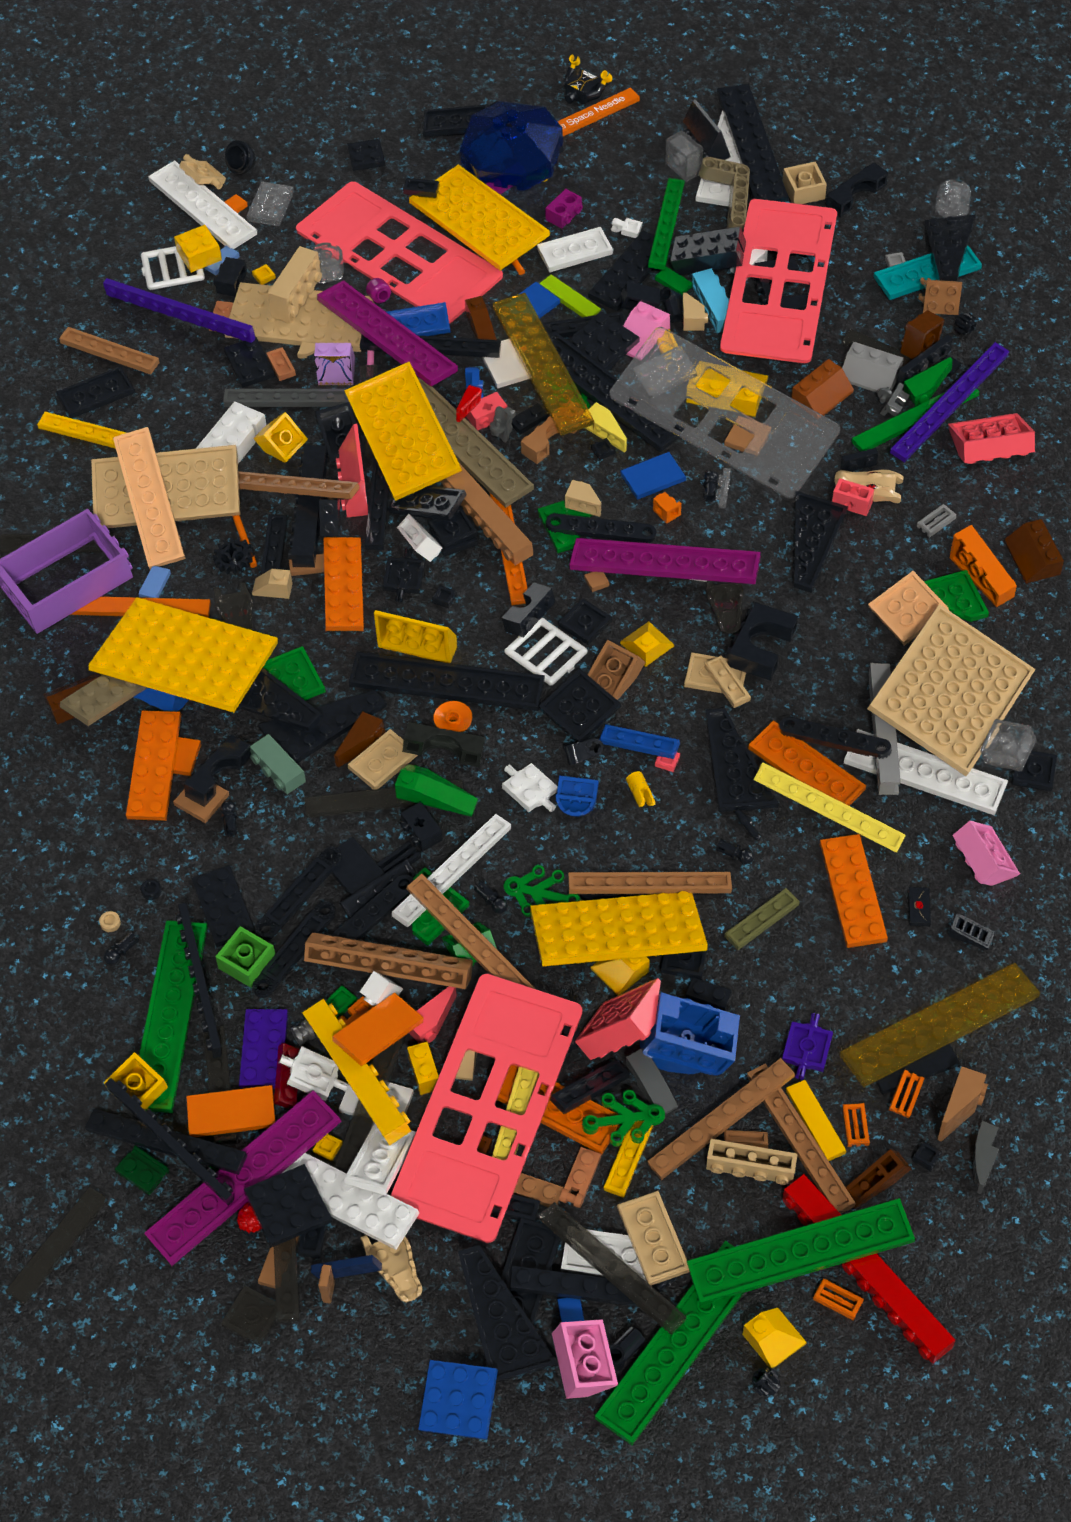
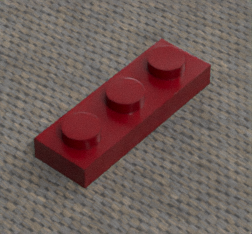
M282 1043L278 1046L274 1104L292 1109L297 1102L298 1089L287 1084L291 1067L281 1064L279 1061L282 1054L294 1060L300 1049Z

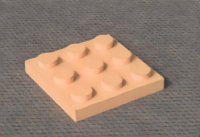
M914 571L910 572L868 604L869 608L904 646L918 636L939 604L949 610L943 601Z

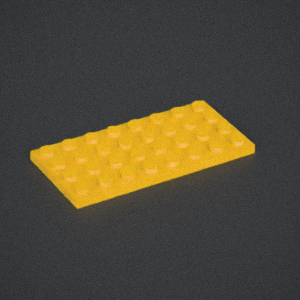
M459 164L435 180L439 181L440 184L436 198L415 195L409 197L410 204L500 271L550 236V231Z
M410 362L344 390L395 501L462 471Z
M686 891L530 906L542 966L707 951L708 944L693 894Z

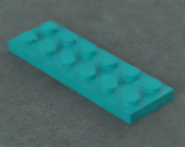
M967 246L966 253L964 254L958 277L982 268V263L969 246ZM932 253L874 272V279L889 300L924 289V285L920 283L921 278H924V280L928 278L939 280Z

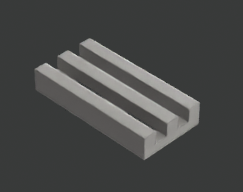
M943 504L917 522V527L919 529L922 528L923 533L927 532V536L930 538L955 520L956 514ZM932 519H934V521H932L931 523H929L927 526L925 525V524H927L929 521H931Z

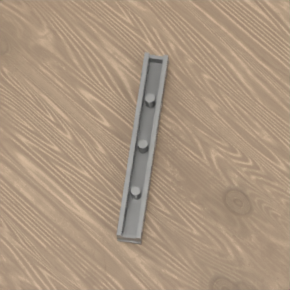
M870 663L868 676L871 703L891 675L890 664ZM872 713L874 737L888 740L892 747V753L887 758H875L878 794L899 795L898 785H900L901 780L896 728ZM878 746L879 748L876 750L884 751L886 748L885 746Z

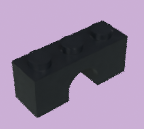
M533 582L523 593L526 607L518 608L512 606L503 615L502 622L505 632L524 638L556 602L551 587Z

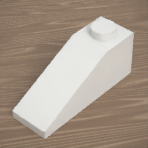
M408 514L397 528L413 549L431 562L439 555L442 547L436 539Z

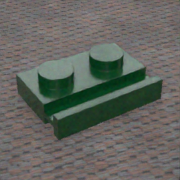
M134 1146L131 1153H128L115 1168L117 1174L148 1195L159 1185L165 1174L169 1173V1169L137 1146Z

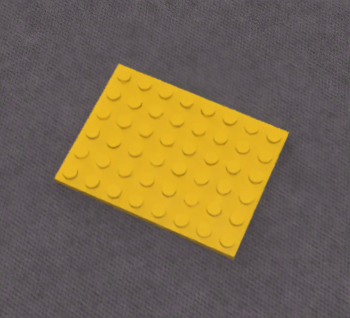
M137 597L89 663V670L234 713L277 646L278 638Z

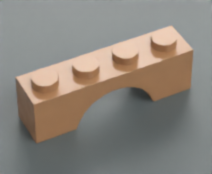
M571 401L561 406L554 415L549 416L543 424L537 426L531 434L522 439L521 453L534 463H540L549 455L548 439L560 432L573 434L583 426V414L585 411Z

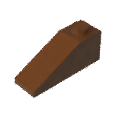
M482 296L466 299V316L476 339L497 340Z
M362 711L334 755L336 766L341 767L351 761L385 734L383 720Z
M890 1149L846 1187L855 1201L854 1208L861 1206L895 1184L912 1169L899 1152Z

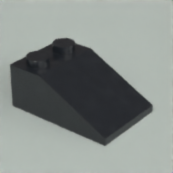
M350 402L315 411L318 427L324 445H327V453L331 463L336 462V458H339V449L353 424H356ZM358 430L361 454H364L365 449Z

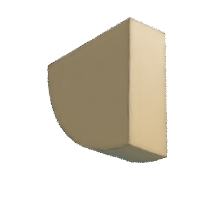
M302 341L297 355L298 358L303 359L315 353V343Z

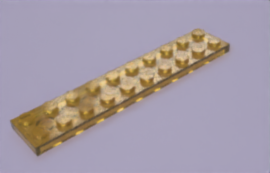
M526 293L494 302L493 309L560 435L562 436L594 425V419Z
M1013 963L842 1050L840 1057L862 1086L866 1087L1038 998L1040 992L1018 965Z

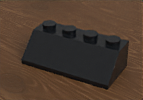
M696 99L693 100L683 120L685 126L683 131L686 137L690 138L693 146L696 145L698 152L704 158L713 157L722 160L730 158L731 156L722 131Z

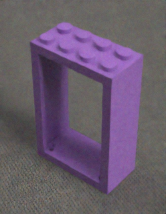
M89 509L84 510L0 559V588L36 634L133 578L131 572L133 567L127 559L129 557L127 551L119 547L117 539L114 536H110L108 528L105 525L102 526L98 516L95 513L92 514ZM92 540L108 557L109 561L34 605L29 602L17 586L18 583Z

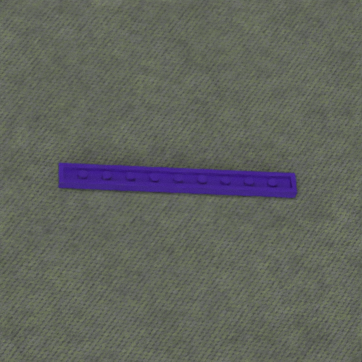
M108 278L103 282L106 294L110 297L160 312L242 341L252 343L255 340L253 326Z
M995 342L891 448L890 453L905 463L1008 357L1010 351Z

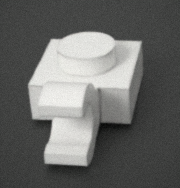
M614 218L611 231H621L622 235L636 238L642 229L643 222L626 218L625 221Z

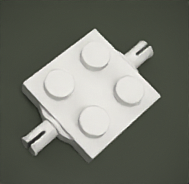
M532 763L519 771H516L510 764L505 767L504 771L511 778L502 783V789L524 809L530 812L534 808L543 805L550 812L555 810L556 805L549 799L557 793L558 786Z
M301 1047L294 1060L283 1054L280 1058L279 1063L291 1067L290 1076L287 1084L306 1093H311L314 1090L325 1101L333 1087L339 1088L344 1092L347 1090L349 1083L337 1079L339 1068L333 1060Z

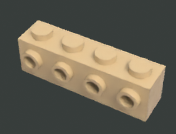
M711 1139L706 1169L717 1174L724 1172L730 1173L735 1177L747 1176L753 1177L758 1181L770 1180L780 1185H787L793 1183L797 1154Z

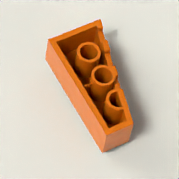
M970 525L954 534L949 558L961 571H968L973 583L996 607L1014 598L1017 588L1016 583L975 528Z

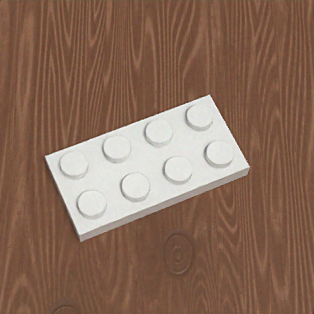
M601 227L537 244V250L549 272L613 254V248Z
M374 1123L345 1176L344 1184L386 1195L408 1154L416 1132L411 1130L410 1133L389 1146Z
M572 1227L567 1228L561 1272L647 1284L628 1235Z

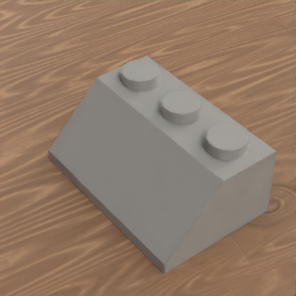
M853 342L842 369L852 385L878 393L879 389L890 387L892 391L897 382L899 369L903 365V357Z

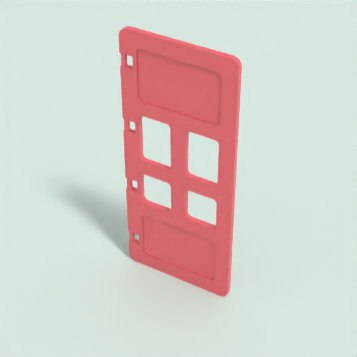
M357 182L346 184L296 225L298 234L311 240L344 263H348L370 279L381 278L388 285L391 282L396 284L395 288L389 285L391 291L413 306L418 307L446 302L449 324L466 311V299L483 296L503 278L502 270L500 271L491 263ZM389 219H395L409 228L396 240H392L377 230ZM316 234L317 236H319V238L316 239L312 236ZM423 236L447 252L434 263H430L405 247L417 237ZM365 239H369L384 249L370 261L352 251ZM398 257L422 273L409 284H404L380 268L392 258ZM354 258L357 260V262L354 263L353 261H351V259Z
M762 199L750 201L743 232L746 239L743 264L736 267L720 344V350L723 353L797 363H809L811 361L837 218V211L835 209ZM825 224L831 225L830 229H824ZM752 250L776 251L778 254L775 267L750 265ZM790 254L814 256L813 271L802 272L787 269ZM818 262L824 263V266L818 267ZM748 277L772 280L767 305L742 302ZM785 282L810 285L805 310L783 308L780 306ZM811 301H817V305H811ZM804 340L810 341V345H803Z
M490 974L480 976L391 1193L392 1197L418 1209L419 1215L416 1219L485 1243H491L496 1239L571 1045L572 1038L581 1019L582 1007L580 1004ZM564 1025L571 1027L568 1036L561 1035ZM468 1050L495 1059L479 1100H473L451 1092L460 1065ZM511 1065L539 1073L538 1081L524 1115H518L495 1106ZM542 1084L548 1086L545 1096L538 1094ZM444 1108H450L472 1116L470 1126L461 1145H456L433 1136ZM488 1123H494L517 1132L506 1160H500L477 1151ZM518 1144L525 1146L522 1156L515 1155ZM494 1206L501 1208L497 1219L491 1217Z

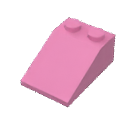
M640 301L630 312L623 325L640 337V342L626 355L642 361L656 346L658 339L665 335L664 332L670 329V314Z

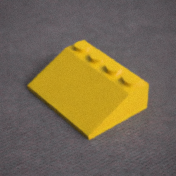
M699 362L687 386L686 403L756 417L768 376Z
M375 610L374 618L379 648L438 662L451 663L457 648V637L449 627Z

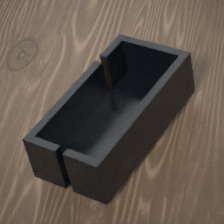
M741 227L693 234V237L690 235L675 237L671 257L672 266L679 275L692 274L711 268L712 270L742 266L746 239Z

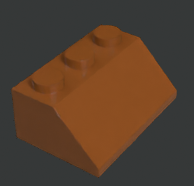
M828 359L793 387L791 402L816 420H819L852 394L854 389L843 369Z

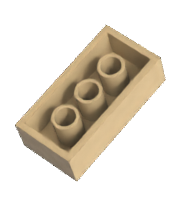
M299 246L268 292L272 318L291 323L293 318L298 315L299 309L306 303L309 294H312L315 285L322 278L317 251Z

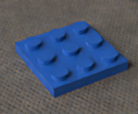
M430 1360L418 1430L487 1440L498 1369Z

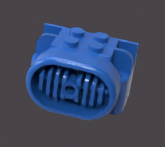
M661 992L659 994L655 1024L650 1030V1036L643 1041L640 1040V1049L643 1048V1054L652 1058L657 1068L664 1071L683 1074L701 1072L708 1075H720L735 1062L740 1015L713 1008V1006L708 1004H699L691 999H682Z

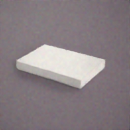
M512 338L501 341L500 358L482 357L497 389L530 379V373Z
M384 1081L389 1088V1091L386 1093L389 1097L392 1095L395 1097L400 1105L397 1108L400 1113L404 1111L406 1114L414 1094V1089ZM348 1085L340 1104L339 1112L374 1122L351 1086Z

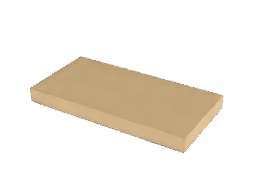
M659 1191L617 1205L618 1212L648 1286L689 1273L687 1259Z

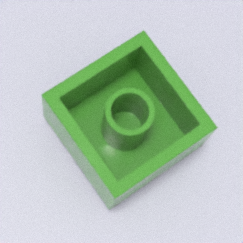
M240 926L215 958L218 969L252 988L253 981H255L264 967L274 957L275 950L272 944Z

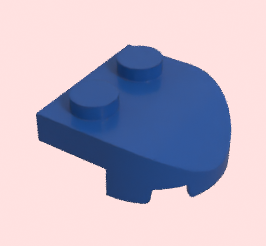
M477 367L465 368L466 389L471 385L481 388L483 391V380H480L479 369Z
M559 776L556 801L560 810L566 815L580 817L590 813L596 805L599 780Z

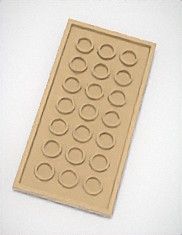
M240 282L229 318L253 326L254 334L258 341L300 346L302 341L309 343H351L353 351L361 352V333L317 300V294L322 291L313 290L312 294H309L306 303L299 309L298 315L293 318L291 323L271 316L268 292L272 286ZM365 296L374 303V301L369 296ZM225 335V337L227 338H235L232 336Z
M236 445L156 453L175 521L240 515ZM119 458L92 459L93 514L95 513L101 522L100 524L102 526L105 525L107 528L136 526L137 523Z

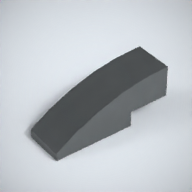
M643 1048L627 1056L626 1066L637 1080V1086L650 1105L657 1104L661 1106L665 1111V1115L677 1109L678 1105L652 1058L643 1054Z
M985 1121L981 1123L973 1152V1176L978 1194L982 1193L999 1152L998 1148L992 1146L999 1127Z

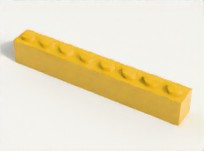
M322 999L302 1012L389 1146L410 1133L411 1130L407 1124L411 1121L404 1111L401 1113L398 1111L399 1103L393 1095L391 1097L388 1096L386 1092L389 1091V1088L383 1079L378 1081L376 1076L379 1074L373 1064L368 1066L366 1063L361 1067L332 1041L333 1035L346 1027L342 1018L337 1020L335 1017L338 1012L332 1003L327 1005L325 1000Z

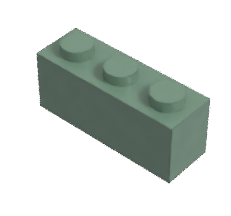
M269 734L250 746L251 760L255 765L259 764L265 776L271 777L279 790L282 789L286 794H289L306 782L305 774L301 767Z

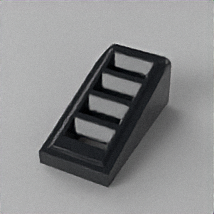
M956 914L949 937L988 950L995 932L963 915ZM967 929L971 930L969 934L966 933ZM975 932L979 933L977 938L973 936ZM983 934L987 936L985 942L981 941Z

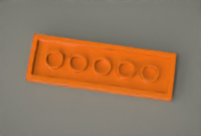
M324 537L325 631H363L361 538Z
M141 712L126 812L127 819L167 821L181 722L180 712Z
M774 720L748 746L750 751L777 770L848 806L866 790L864 783L804 741L781 734L779 724Z
M860 834L820 840V847L846 947L851 948L887 942L888 937Z
M516 1065L510 1066L497 1098L498 1101L508 1105L519 1066ZM556 1082L551 1095L565 1088V1086ZM542 1084L538 1094L545 1096L548 1086ZM550 1096L541 1123L602 1155L610 1143L611 1134L617 1131L621 1124L599 1127L597 1133L589 1135L582 1129L583 1119L588 1115L601 1118L618 1114L592 1100L563 1114L550 1101ZM588 1121V1124L593 1125L595 1122Z

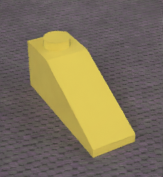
M596 402L583 414V427L602 439L607 438L614 447L625 453L627 451L626 436L611 411Z

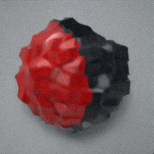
M246 1203L238 1212L236 1224L242 1233L250 1238L257 1237L256 1232L260 1231L261 1227L250 1204Z

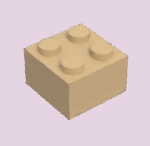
M816 161L784 168L783 183L792 203L805 204L825 199L827 184Z

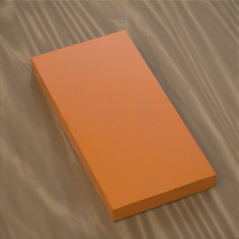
M394 992L333 1035L332 1041L362 1067L423 1023L424 1018Z
M272 1085L187 1096L189 1136L203 1137L269 1128L275 1123Z

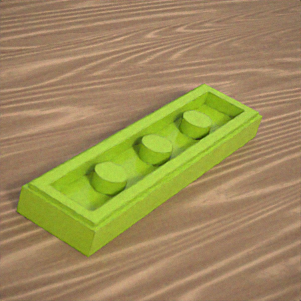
M552 274L539 283L557 296L562 304L581 317L594 316L601 311V308Z

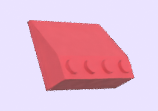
M1018 413L948 424V429L958 455L967 464H973L980 460L992 461L994 458L1000 457L1010 458L1012 455L1024 456L1035 452V431Z
M353 424L339 449V458H336L337 469L341 468V471L338 472V480L358 482L360 487L352 499L341 500L342 511L346 510L347 518L368 515L358 426Z
M659 978L602 1003L575 1040L576 1044L590 1060L597 1057L602 1058L611 1051L617 1052L625 1045L627 1047L631 1046L635 1041L639 1039L643 1041L650 1036V1030L656 1021L661 982Z

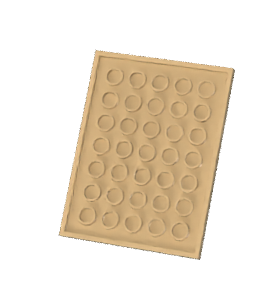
M939 604L867 709L967 776L1035 669Z

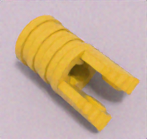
M637 771L628 775L626 781L638 806L643 807L645 802L649 806H654L655 799L642 772Z

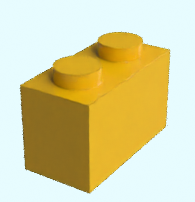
M428 1042L407 1047L408 1058L420 1095L433 1092L439 1075Z

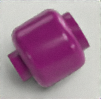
M374 278L367 284L366 293L375 303L380 304L390 298L391 288L383 279Z

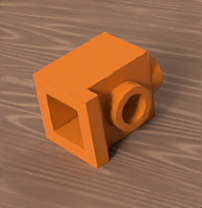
M663 492L653 498V511L667 524L681 515L682 503L680 501L676 503L673 497Z

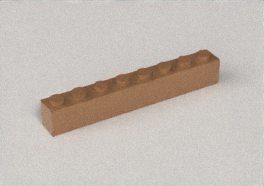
M461 464V472L439 481L443 484L444 488L465 490L467 495L461 503L464 512L473 518L476 526H480L483 529L487 538L490 537L493 540L495 547L502 550L508 561L510 560L514 565H517L533 556L532 542Z

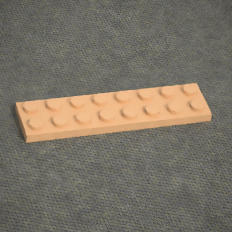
M145 427L113 437L149 569L151 570L152 566L160 567L186 559L149 428Z

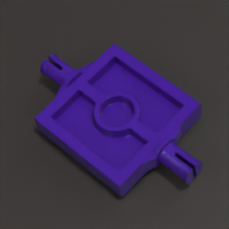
M812 1013L809 1024L793 1021L791 1023L782 1060L785 1063L798 1067L795 1078L799 1079L800 1076V1080L804 1079L806 1069L824 1072L833 1031L817 1026L820 1018L819 1014H816L815 1018V1013Z

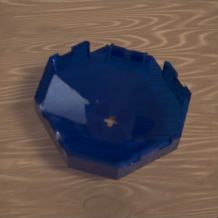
M499 101L471 116L460 147L462 165L483 183H494V187L508 188V185L517 186V190L524 191L552 177L554 165L557 163L560 154V146L564 142L562 126L546 107ZM507 123L512 124V127H511V128H510L509 126L506 127V126H507L506 124H507Z

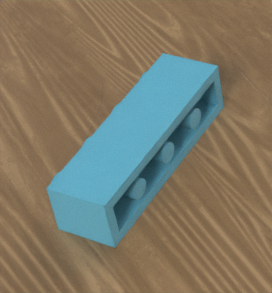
M712 268L692 273V287L700 303L704 305L705 312L708 313V318L716 333L723 332L730 300L726 296L725 288L720 285L718 275L714 274Z

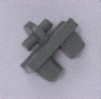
M899 383L893 392L890 387L879 389L877 393L880 398L879 401L881 403L886 402L880 412L883 416L888 412L896 417L901 411L902 406L897 404L895 400L903 405L908 399L909 394L902 390L904 387L902 383Z
M500 406L496 408L494 421L490 423L489 427L491 435L501 438L503 442L508 441L509 434L513 429L512 419L515 417V410L509 407L504 409Z

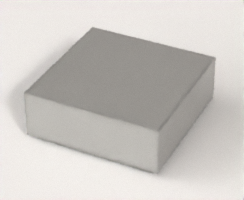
M902 252L885 255L888 268L906 262Z

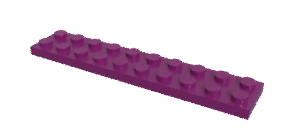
M344 280L317 294V300L399 363L405 364L410 362L416 376L428 385L433 386L458 372V365Z
M576 538L569 565L570 570L756 584L761 552Z
M313 1090L242 1150L248 1156L239 1175L220 1169L216 1172L218 1175L216 1179L221 1184L226 1182L233 1189L231 1194L234 1197V1201L229 1206L203 1183L144 1234L170 1265L173 1266L248 1202L244 1194V1188L281 1174L342 1121Z

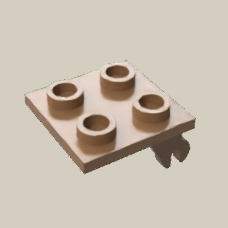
M921 278L920 283L926 289L925 296H922V293H920L918 297L924 304L923 313L929 310L934 314L958 315L962 282L931 280L930 278L924 280V278Z

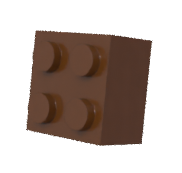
M927 310L919 314L912 321H909L905 326V335L901 341L900 353L913 360L938 342L945 319Z

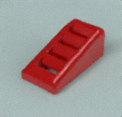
M471 385L467 387L457 407V422H461L480 403L481 388Z

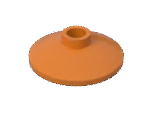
M448 701L441 704L435 710L434 723L437 728L463 732L472 723V712L462 702Z

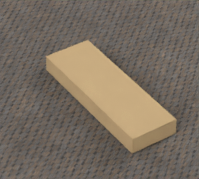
M722 655L705 662V668L733 708L751 700V696Z

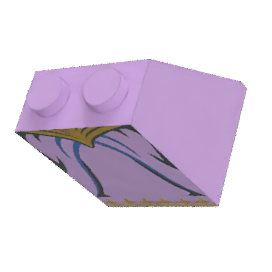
M315 343L314 358L318 385H353L355 354L351 343Z

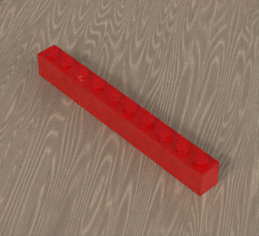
M805 1174L784 1189V1204L798 1214V1219L804 1226L841 1216L837 1209ZM877 1253L842 1263L844 1271L848 1275L852 1274L861 1290L867 1291L872 1296L874 1304L888 1314L887 1317L893 1325L900 1327L904 1337L919 1348L918 1351L925 1360H929L934 1364L953 1348L955 1343L953 1336Z

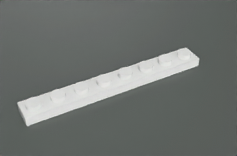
M495 814L427 879L443 894L511 829V824ZM410 894L392 911V917L406 927H409L426 909Z

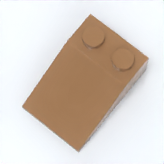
M607 640L587 675L618 700L635 681L645 661L632 652Z
M961 1066L937 1140L942 1142L975 1112L977 1105L982 1106L988 1084L984 1083L986 1079L985 1074Z

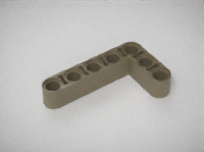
M705 157L699 170V176L705 180L730 185L727 229L741 227L743 230L746 222L750 169L744 164Z

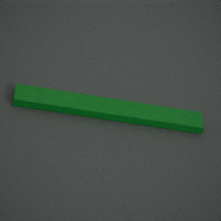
M668 178L649 258V268L661 270L666 268L685 180Z
M976 389L963 403L978 397L980 391ZM946 392L853 437L852 443L861 452L873 449L909 431Z

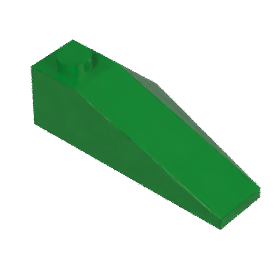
M411 764L401 769L395 783L396 798L414 803L421 802L423 805L471 817L478 802V798L431 770Z

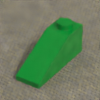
M949 357L904 381V392L909 394V399L914 406L928 401L952 370V358Z

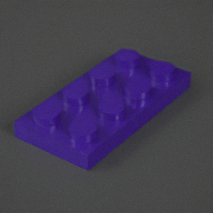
M246 1009L239 1080L240 1089L272 1085L273 1089H275L278 1046L282 1043L286 1044L287 1009Z

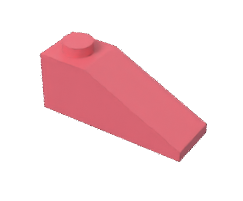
M447 987L417 1010L424 1018L423 1023L410 1031L409 1034L419 1044L424 1042L430 1043L438 1035L457 996L455 987Z

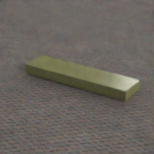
M785 888L728 930L724 937L737 950H740L799 906L800 901Z

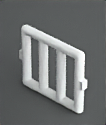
M176 246L141 253L142 273L145 276L149 290L198 282L205 279L203 268L196 271L197 275L187 276L184 261L178 254ZM175 254L180 278L170 279L165 255ZM158 257L163 281L153 283L148 258Z
M542 617L524 638L518 636L505 648L504 652L533 674L544 675L545 682L551 686L566 672L570 673L574 670V665L587 654L588 650ZM541 626L549 631L523 656L515 652ZM555 636L563 641L539 665L535 666L529 662ZM569 646L578 651L551 677L543 672Z

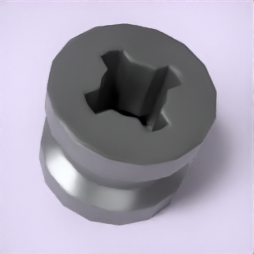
M307 1020L302 1021L299 1026L291 1027V1032L300 1046L304 1045L306 1040L316 1038Z

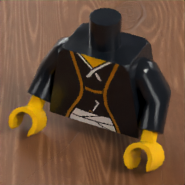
M570 55L569 61L571 66L568 67L564 81L565 100L570 104L573 101L586 104L591 100L598 99L606 87L605 84L612 81V75L604 70L601 73L602 79L579 67L575 69L580 64V58L577 56V60L573 62L574 55Z

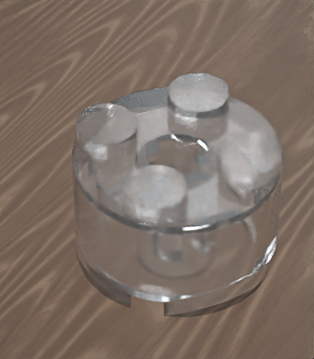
M956 180L943 182L937 191L936 211L944 218L967 215L971 200L970 187L965 182L958 183Z
M331 243L315 245L313 250L318 252L320 271L322 272V278L318 283L322 284L341 279L344 272L341 248L337 245L336 247L332 246Z

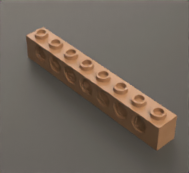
M311 933L305 942L304 961L369 973L375 971L381 975L461 989L467 988L472 976L473 960L318 933Z

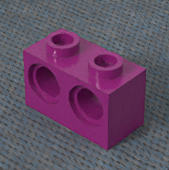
M565 189L545 208L546 221L562 229L582 211V197Z

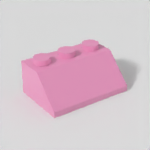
M969 821L952 835L956 841L957 848L963 852L965 862L973 869L974 877L979 883L993 886L1017 877L1020 874L992 826Z
M603 1319L561 1322L553 1331L552 1337L566 1399L589 1397L616 1387L618 1382Z

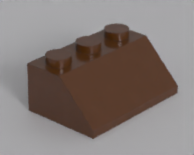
M1042 519L1024 523L1004 539V543L1025 584L1061 575L1064 560Z
M98 673L43 694L57 725L75 718L60 708V701L100 677Z

